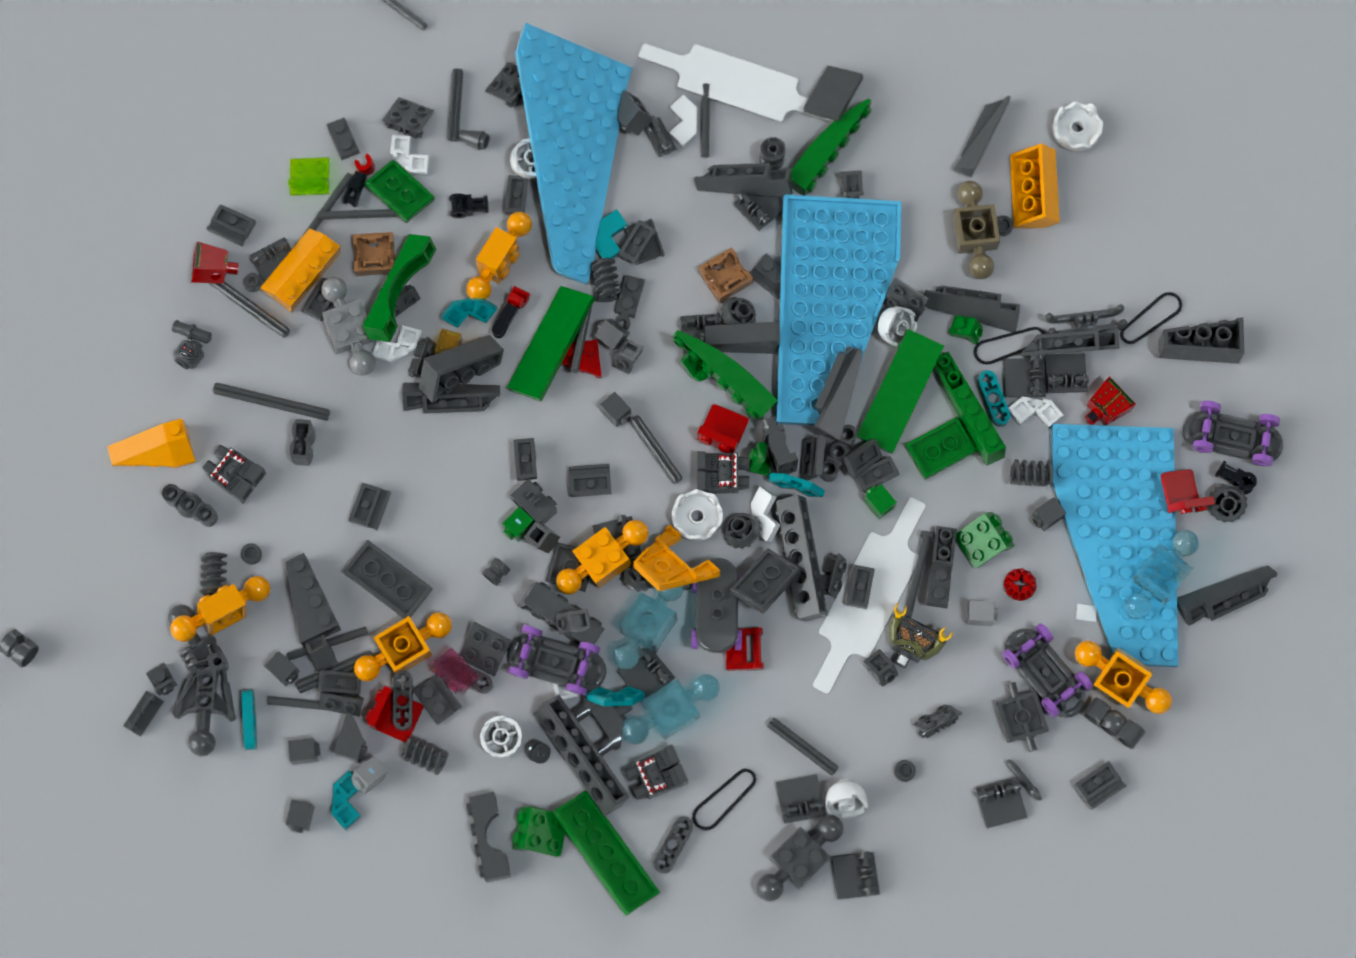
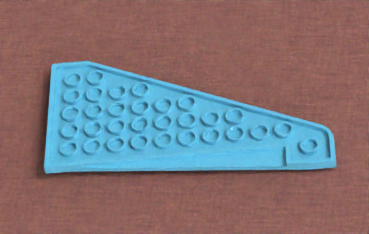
M525 23L515 56L551 264L558 274L586 285L591 274V267L593 266L591 263L595 258V242L603 216L619 132L620 120L618 119L622 93L624 90H627V84L633 67Z

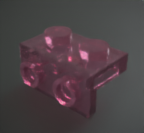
M452 647L437 661L434 660L432 662L435 667L433 671L441 679L445 677L449 681L447 685L454 693L459 691L463 695L480 679V676Z

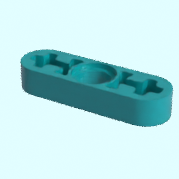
M989 370L983 371L979 375L978 386L992 423L997 427H1004L1010 420V412L995 373ZM985 376H987L988 379H992L990 382L991 389L989 391H987L989 388L987 382H983ZM996 394L999 396L1000 401L995 404L991 403L988 396ZM998 407H1000V414L1005 415L1003 421L1000 418H996L998 416Z
M243 690L245 750H256L257 729L254 690Z

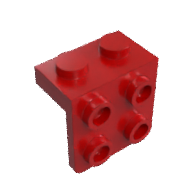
M713 404L703 426L700 425L697 432V440L705 445L717 447L724 453H735L749 419L739 413Z
M1191 469L1161 474L1169 513L1180 512L1183 515L1192 513L1193 510L1198 513L1207 511L1208 506L1215 504L1214 496L1199 498L1194 474Z
M384 685L383 689H379L376 694L374 709L371 708L366 716L367 725L371 729L406 743L412 735L424 707L421 703L413 700L412 727L404 732L397 730L393 724V689ZM402 695L397 700L399 706H406L409 702V698ZM397 710V713H402L401 720H398L397 722L400 723L402 727L405 726L406 722H409V720H406L405 718V712H409V710Z

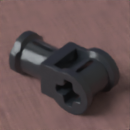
M461 193L449 196V200L452 203L450 216L453 218L473 216V212L480 211L489 213L487 195H484L482 198H472L471 194L465 195Z
M1226 461L1222 462L1215 474L1216 477L1220 476L1232 485L1239 486L1241 490L1243 489L1245 495L1251 493L1257 484V478L1253 473L1245 472L1240 468L1236 470L1227 465ZM1245 480L1249 482L1247 486L1243 485Z

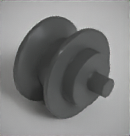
M534 741L527 750L528 758L538 764L545 763L551 753L550 747L541 741Z

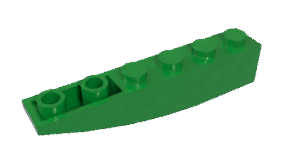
M869 98L843 114L840 121L835 120L807 148L791 170L793 190L802 196H806L808 192H813L817 186L816 181L818 178L824 177L828 171L827 166L829 163H834L839 156L838 151L840 148L847 146L851 133L855 134L861 125L860 121L869 116L872 110Z
M679 330L671 336L674 338L673 342L679 348H684L688 352V357L693 362H698L703 367L702 370L709 377L713 376L717 380V385L732 395L731 398L736 404H741L746 408L745 412L752 419L756 418L759 420L778 401L746 369L718 349Z
M949 351L941 354L934 367L935 372L984 462L988 466L1005 458V444Z

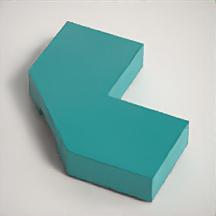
M618 209L600 221L595 248L602 258L614 259L619 255L620 248L613 237L627 228L628 224Z
M482 298L452 301L441 314V319L457 328L469 314L486 323L497 311V306Z
M770 473L768 479L780 488L797 489L808 497H823L825 493L824 489L813 482L785 473Z
M599 686L587 693L586 700L601 706H633L645 699V692L631 686H627L618 692Z
M350 771L333 784L331 815L345 830L361 817L348 802L349 799L360 791L354 786L351 779L353 774Z

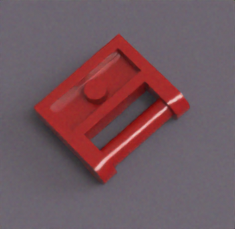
M738 628V630H742L741 651L735 650V645L726 651V671L763 670L764 663L761 660V635H763V628ZM746 636H753L752 663H747Z

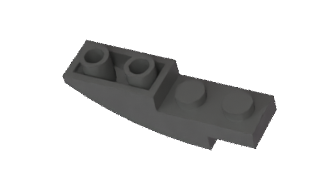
M936 526L928 582L927 606L945 609L948 607L957 531L955 528Z

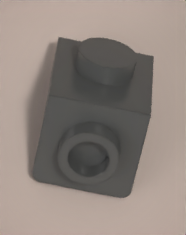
M861 170L842 171L843 196L859 199L860 195H864Z

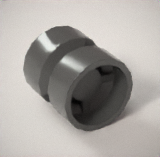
M777 137L766 138L760 148V163H770L771 170L780 169L785 161L786 146L784 142Z
M13 629L1 640L0 652L7 657L12 656V661L23 668L34 659L38 653L39 646L29 639L25 640L26 638L22 633Z

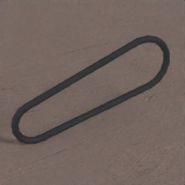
M1172 292L1161 294L1121 330L1122 340L1125 343L1134 344L1176 316L1182 309L1180 297ZM1171 295L1178 299L1179 309L1134 341H1128L1124 338V331L1162 297Z
M1031 327L1020 331L1008 333L1005 335L997 336L994 338L982 340L975 346L974 356L977 359V361H979L982 364H992L1005 358H1008L1010 356H1013L1015 354H1018L1020 352H1023L1025 348H1022L1020 350H1017L995 360L986 362L982 361L977 355V348L981 344L1009 337L1012 335L1024 333L1031 330H1038L1042 334L1045 333L1039 327Z
M750 769L740 770L700 803L693 811L692 817L695 825L702 830H710L716 827L755 785V773ZM749 772L752 774V784L713 825L703 827L698 824L696 812L741 773Z

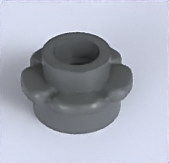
M256 273L248 274L243 280L246 290L251 292L259 291L263 282L262 277Z

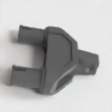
M585 699L582 702L583 705L574 710L572 714L578 722L589 715L593 716L606 735V739L595 746L601 756H604L612 749L618 750L621 748L623 721L627 719L625 714L630 712L633 707L601 706Z

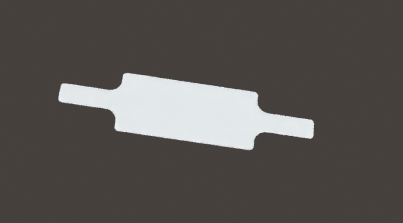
M643 44L638 55L642 59L676 70L680 76L677 83L679 88L704 96L703 84L708 83L710 84L709 98L777 121H782L785 114L791 110L804 113L803 108L809 99L798 94L796 90L798 78L697 44L693 45L691 52L687 55H678ZM812 115V116H815V117L824 119V120L829 121V122H833V121H834V120H832V119H828V118H824V117Z
M909 498L889 535L881 536L874 532L869 534L829 610L828 616H826L819 630V634L830 641L831 650L813 683L814 688L828 694L850 655L859 654L865 658L870 657L916 567L918 554L909 549L908 540L925 509L924 503L914 498ZM854 565L875 568L867 610L847 606Z

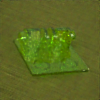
M329 157L290 159V179H288L290 196L329 194Z

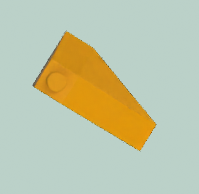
M182 418L163 423L107 446L112 466H168L170 468H178L196 463L188 428Z

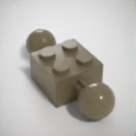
M966 181L960 185L957 193L960 202L966 205V207L955 208L952 217L958 254L973 252L974 257L969 263V271L977 279H986L994 271V262L990 256L986 255L985 251L997 250L1000 243L994 204L978 206L983 196L982 188L975 181Z

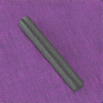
M457 68L452 71L448 141L457 142L459 138L463 70Z
M639 415L631 419L632 426L672 483L680 482L682 475Z
M367 651L330 667L326 671L350 673L354 671V664L358 658L364 655L373 656V653ZM319 673L298 681L296 687L299 693H304L317 687Z
M772 718L768 723V728L828 774L834 775L836 773L838 765L779 720Z

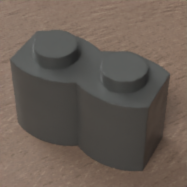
M296 419L292 426L294 439L290 444V456L295 465L309 466L313 460L312 445L316 437L315 428L311 420Z

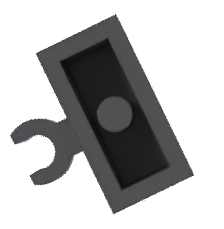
M528 479L511 494V499L533 518L534 522L537 521L544 525L557 513L555 507L557 504L550 496L546 497L542 493L543 489L536 481L532 483Z

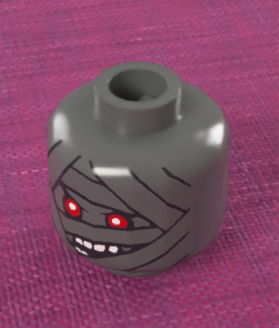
M194 339L192 341L183 340L174 352L175 362L186 370L196 368L204 357V352L201 349L203 346Z

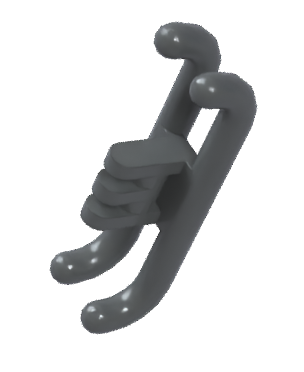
M1119 304L1112 309L1058 316L1047 313L1045 318L1049 323L1074 322L1075 329L1056 331L1055 328H1050L1048 334L1098 330V333L1112 329H1118L1119 331L1126 327L1127 321L1125 319L1108 325L1096 326L1098 318L1113 317L1121 314L1124 311V305Z

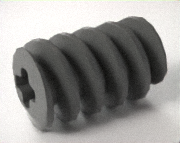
M602 258L591 263L593 265L591 268L592 272H594L593 279H595L594 284L597 287L596 293L598 294L597 299L599 302H612L618 298L616 295L621 293L620 288H615L620 285L619 281H614L618 278V274L613 273L617 270V267L611 266L616 263L615 259Z
M1015 459L1011 465L1010 484L1012 485L1013 480L1016 479L1017 484L1020 485L1023 479L1026 486L1032 480L1034 486L1037 485L1038 481H1041L1042 487H1044L1046 481H1049V485L1052 487L1053 467L1051 462L1047 461L1044 467L1043 461H1039L1036 466L1034 460H1031L1028 465L1026 460H1022L1020 464L1019 460Z
M209 552L201 557L203 564L200 568L203 572H201L200 577L203 580L200 581V585L203 588L200 589V594L211 596L224 586L221 585V582H225L227 579L221 577V574L227 573V570L221 569V566L227 565V562L221 561V559L226 558L227 554Z
M411 735L402 751L404 761L411 759V764L415 765L419 762L420 768L426 766L427 771L430 772L434 769L435 775L440 774L449 753L444 756L443 748L437 753L436 745L428 749L429 742L421 746L420 738L414 743V736Z

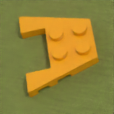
M671 525L665 528V532L662 535L659 534L655 538V542L651 547L648 546L634 561L633 567L658 591L719 577L720 569L710 560L690 568L669 548L681 541V534Z

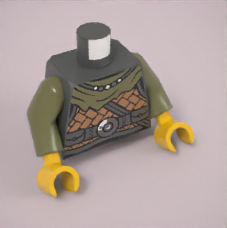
M896 603L894 608L895 614H893L889 625L890 642L894 645L893 650L899 653L895 663L900 667L906 668L910 659L918 663L920 660H928L937 655L946 644V640L953 636V631L949 636L944 634L946 627L937 632L905 615L907 605L904 611H899L897 609L899 603Z

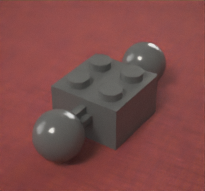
M835 815L823 816L817 823V833L813 837L800 827L770 856V860L779 870L775 874H766L758 880L756 889L760 898L769 902L779 899L784 890L783 883L788 879L800 890L830 860L831 857L821 846L826 841L834 842L842 836L844 831L842 821Z

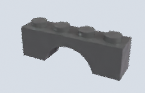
M490 792L469 797L470 803H466L468 815H472L474 821L473 824H470L472 836L477 837L478 844L474 845L476 857H481L482 865L478 866L480 877L485 878L486 883L510 878L511 873L507 855L493 850L489 846L486 837L489 824L499 816L495 793Z

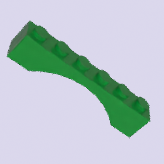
M409 234L383 287L379 291L375 303L371 307L369 315L363 323L362 328L370 340L391 342L398 328L395 308L399 294L412 276L429 265L436 251L430 236Z

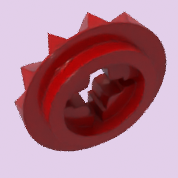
M1023 568L1013 569L1004 579L1005 592L1009 597L1017 601L1031 598L1037 588L1036 578L1031 574V571L1024 570ZM1022 577L1023 583L1027 586H1023L1019 592L1018 585L1015 582H1018Z

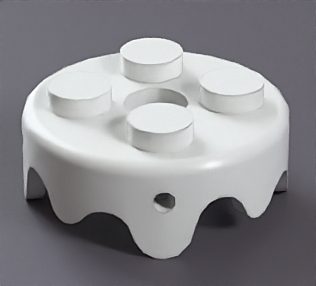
M1072 102L1064 108L1060 107L1053 122L1055 139L1062 147L1071 151H1085L1093 147L1099 140L1103 128V120L1099 118L1096 106L1091 103L1081 104L1079 102ZM1080 125L1082 127V131L1075 132L1072 129V126Z
M695 489L689 493L680 494L677 497L672 509V523L683 538L695 542L705 541L713 537L721 527L723 511L718 498L713 493ZM700 512L703 515V519L696 522L691 518L692 514Z

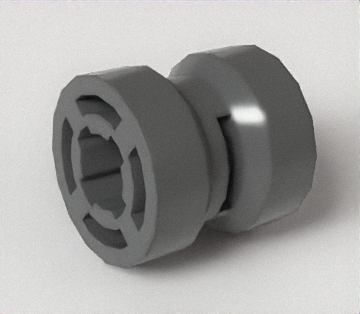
M495 557L491 561V566L485 568L482 574L492 584L498 586L501 578L511 570Z

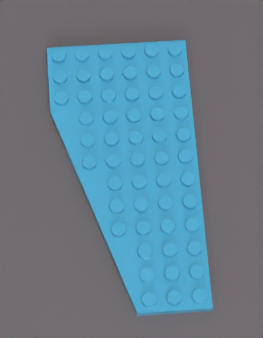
M783 195L779 311L780 342L778 344V401L776 409V421L778 424L815 426L820 416L815 405L838 353L841 351L845 352L847 346L862 350L863 357L900 259L901 201Z
M1052 424V486L1055 489L1060 505L1066 511L1064 521L1073 547L1076 549L1111 656L1119 647L1146 666L1178 667L1175 512H1168L1161 481L1162 473L1174 471V428Z

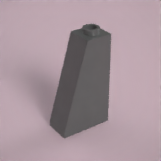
M780 322L705 326L703 333L699 334V340L721 352L774 354L780 342Z

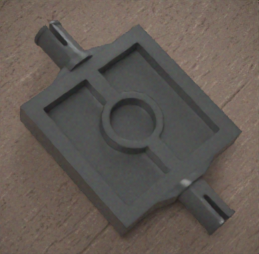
M1016 682L1009 683L1007 686L1011 696L1006 700L996 702L1007 741L1011 743L1018 740H1026L1029 752L1036 751L1038 749L1034 738L1039 734L1049 731L1037 692L1019 694Z

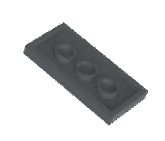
M369 540L366 541L342 571L343 574L403 619L408 616L411 618L433 590L431 586Z

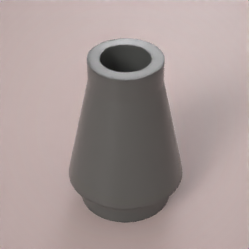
M461 130L459 140L481 150L488 147L490 136L485 131Z

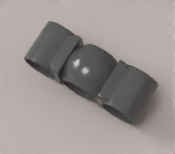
M844 425L842 434L850 433L852 435L851 439H845L841 435L840 440H835L827 446L825 461H823L822 476H820L824 481L832 482L835 480L842 465L845 464L843 458L851 453V448L857 436V430L854 426ZM841 450L844 455L841 457L835 456L833 451ZM832 467L835 472L827 474L824 469Z
M168 484L163 488L162 496L170 506L175 507L183 517L194 518L195 521L201 522L206 527L215 525L218 520L216 511L211 505L205 504L197 494L186 493L185 490L179 489L174 484ZM172 492H177V496L174 499H169V495ZM194 502V506L191 509H185L187 503ZM211 512V516L208 519H202L204 513Z
M1095 697L1083 713L1084 717L1098 727L1101 726L1109 735L1117 736V740L1126 747L1133 749L1145 734V730L1130 719L1127 721L1123 714L1116 710H1111V706L1100 698Z

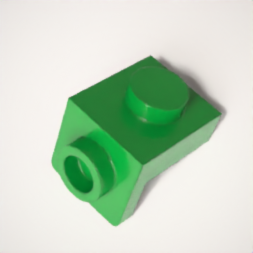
M955 315L949 334L952 337L969 339L972 344H977L983 334V326L976 318Z
M688 353L679 360L692 379L701 382L709 378L702 370L703 367L688 357Z
M758 442L755 449H751L749 454L750 472L765 476L769 475L770 458L766 457V443Z

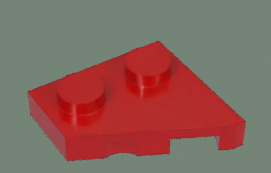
M598 340L585 341L579 372H586L594 375L596 378H602ZM577 342L572 343L561 366L571 368Z

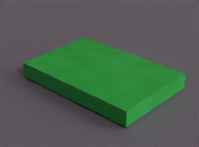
M394 159L365 182V186L406 223L435 200V196Z
M958 417L905 444L906 450L924 480L978 451Z

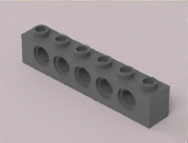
M800 495L777 500L775 512L780 521L779 533L784 543L783 554L786 560L801 568V573L793 580L790 586V593L795 603L793 607L794 614L798 620L805 622L828 616L807 500ZM795 515V520L791 524V518ZM798 535V541L794 543V538ZM802 554V560L798 563V557ZM805 574V575H806V579H805V581L802 583L801 578H802V576ZM809 594V600L805 602V597Z
M558 694L543 702L534 713L602 814L606 816L620 808L630 796L561 696Z

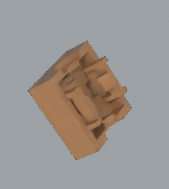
M393 232L353 234L355 275L388 274L395 263ZM378 242V247H370V243Z
M732 247L698 267L699 274L719 303L753 284L752 276L748 270L746 271L743 268L738 255ZM723 265L725 267L720 269L719 271L717 270V268L713 269V267L715 266L719 267Z

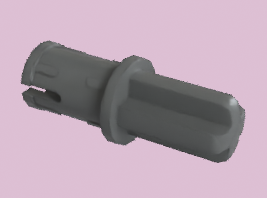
M176 320L172 326V332L187 336L189 340L195 339L207 344L212 339L211 332L197 328L195 324L189 325Z

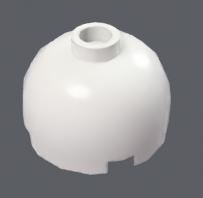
M530 138L523 139L516 144L510 157L512 169L517 175L526 179L536 178Z
M900 306L886 309L878 321L880 337L888 344L899 347L908 329L916 332L917 322L914 321L915 313L911 309Z
M506 716L493 717L482 728L480 734L481 745L486 753L492 757L508 758L515 754L521 746V728L516 721Z
M849 779L839 780L829 788L826 794L825 804L829 815H835L836 813L842 814V818L856 817L864 813L865 807L868 808L865 790L861 785Z

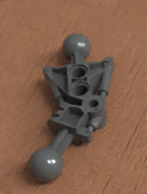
M186 605L175 606L169 613V624L171 625L172 621L181 615L195 616L193 610ZM196 633L193 639L188 641L190 646L180 654V657L185 658L184 663L189 664L187 669L190 670V676L184 684L173 715L176 719H181L187 714L198 713L197 731L190 737L189 748L197 756H207L214 750L216 745L215 738L210 733L211 713L223 715L231 722L236 720L230 682H228L226 674L229 668L227 658L221 648L216 645L217 640L214 636L201 639L198 633ZM209 665V667L198 672L197 668ZM219 675H222L223 683L221 685L224 700L217 693ZM206 677L213 679L209 686L202 685ZM210 698L211 703L208 706H201V700Z

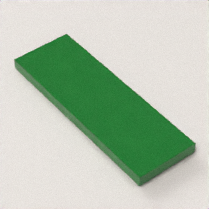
M560 286L507 386L509 391L542 402L595 301L594 296Z
M907 330L857 433V438L865 442L870 439H876L880 449L893 454L943 351L944 345L912 330Z
M587 790L552 812L625 916H628L659 895L660 891L607 817L602 814Z

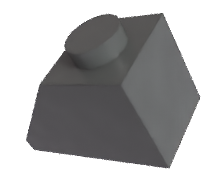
M624 90L618 119L622 123L621 127L629 134L633 132L639 136L653 117L638 97Z
M347 713L333 753L338 757L360 763L361 758H365L368 747L354 717Z

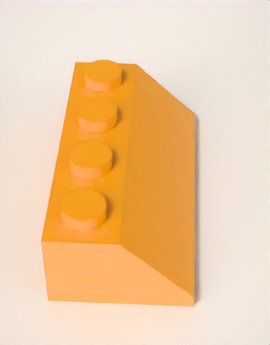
M1041 143L1010 154L1014 228H1046L1060 223L1056 150Z
M309 228L260 289L292 313L340 255L341 246L325 234Z

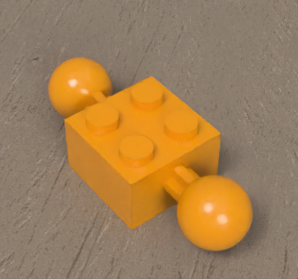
M524 212L511 214L507 220L508 232L498 227L494 229L476 258L478 273L481 275L473 277L468 281L466 292L469 298L488 299L492 291L491 280L499 284L502 279L505 280L507 278L511 264H515L520 256L517 242L518 237L527 235L532 229V220L528 214Z
M630 520L624 525L622 535L616 540L606 527L572 551L582 565L575 570L567 568L558 573L556 577L558 590L566 595L576 593L581 588L582 579L587 575H590L596 585L601 588L632 565V562L623 549L628 545L639 546L647 540L649 531L646 524L640 520Z
M253 576L246 581L244 589L240 592L234 584L222 586L217 590V593L211 596L206 595L197 603V615L193 617L187 615L176 617L170 626L172 636L180 642L190 641L195 637L197 628L203 625L211 637L246 618L245 602L249 600L253 602L264 601L270 594V583L262 576Z
M442 612L433 613L428 617L426 626L418 630L410 616L374 636L373 638L382 653L375 657L364 655L358 658L354 664L355 675L360 680L369 682L378 677L381 667L389 663L396 674L401 670L407 671L431 657L432 653L425 641L431 637L438 639L446 637L452 630L450 617Z
M1086 640L1079 643L1076 647L1075 658L1079 664L1085 667L1095 665L1101 669V672L1094 681V685L1127 708L1132 705L1138 695L1145 699L1146 707L1152 713L1163 714L1171 708L1172 697L1166 689L1160 687L1151 689L1146 685L1153 675V670L1121 648L1117 647L1108 660L1102 656L1100 646L1094 641Z

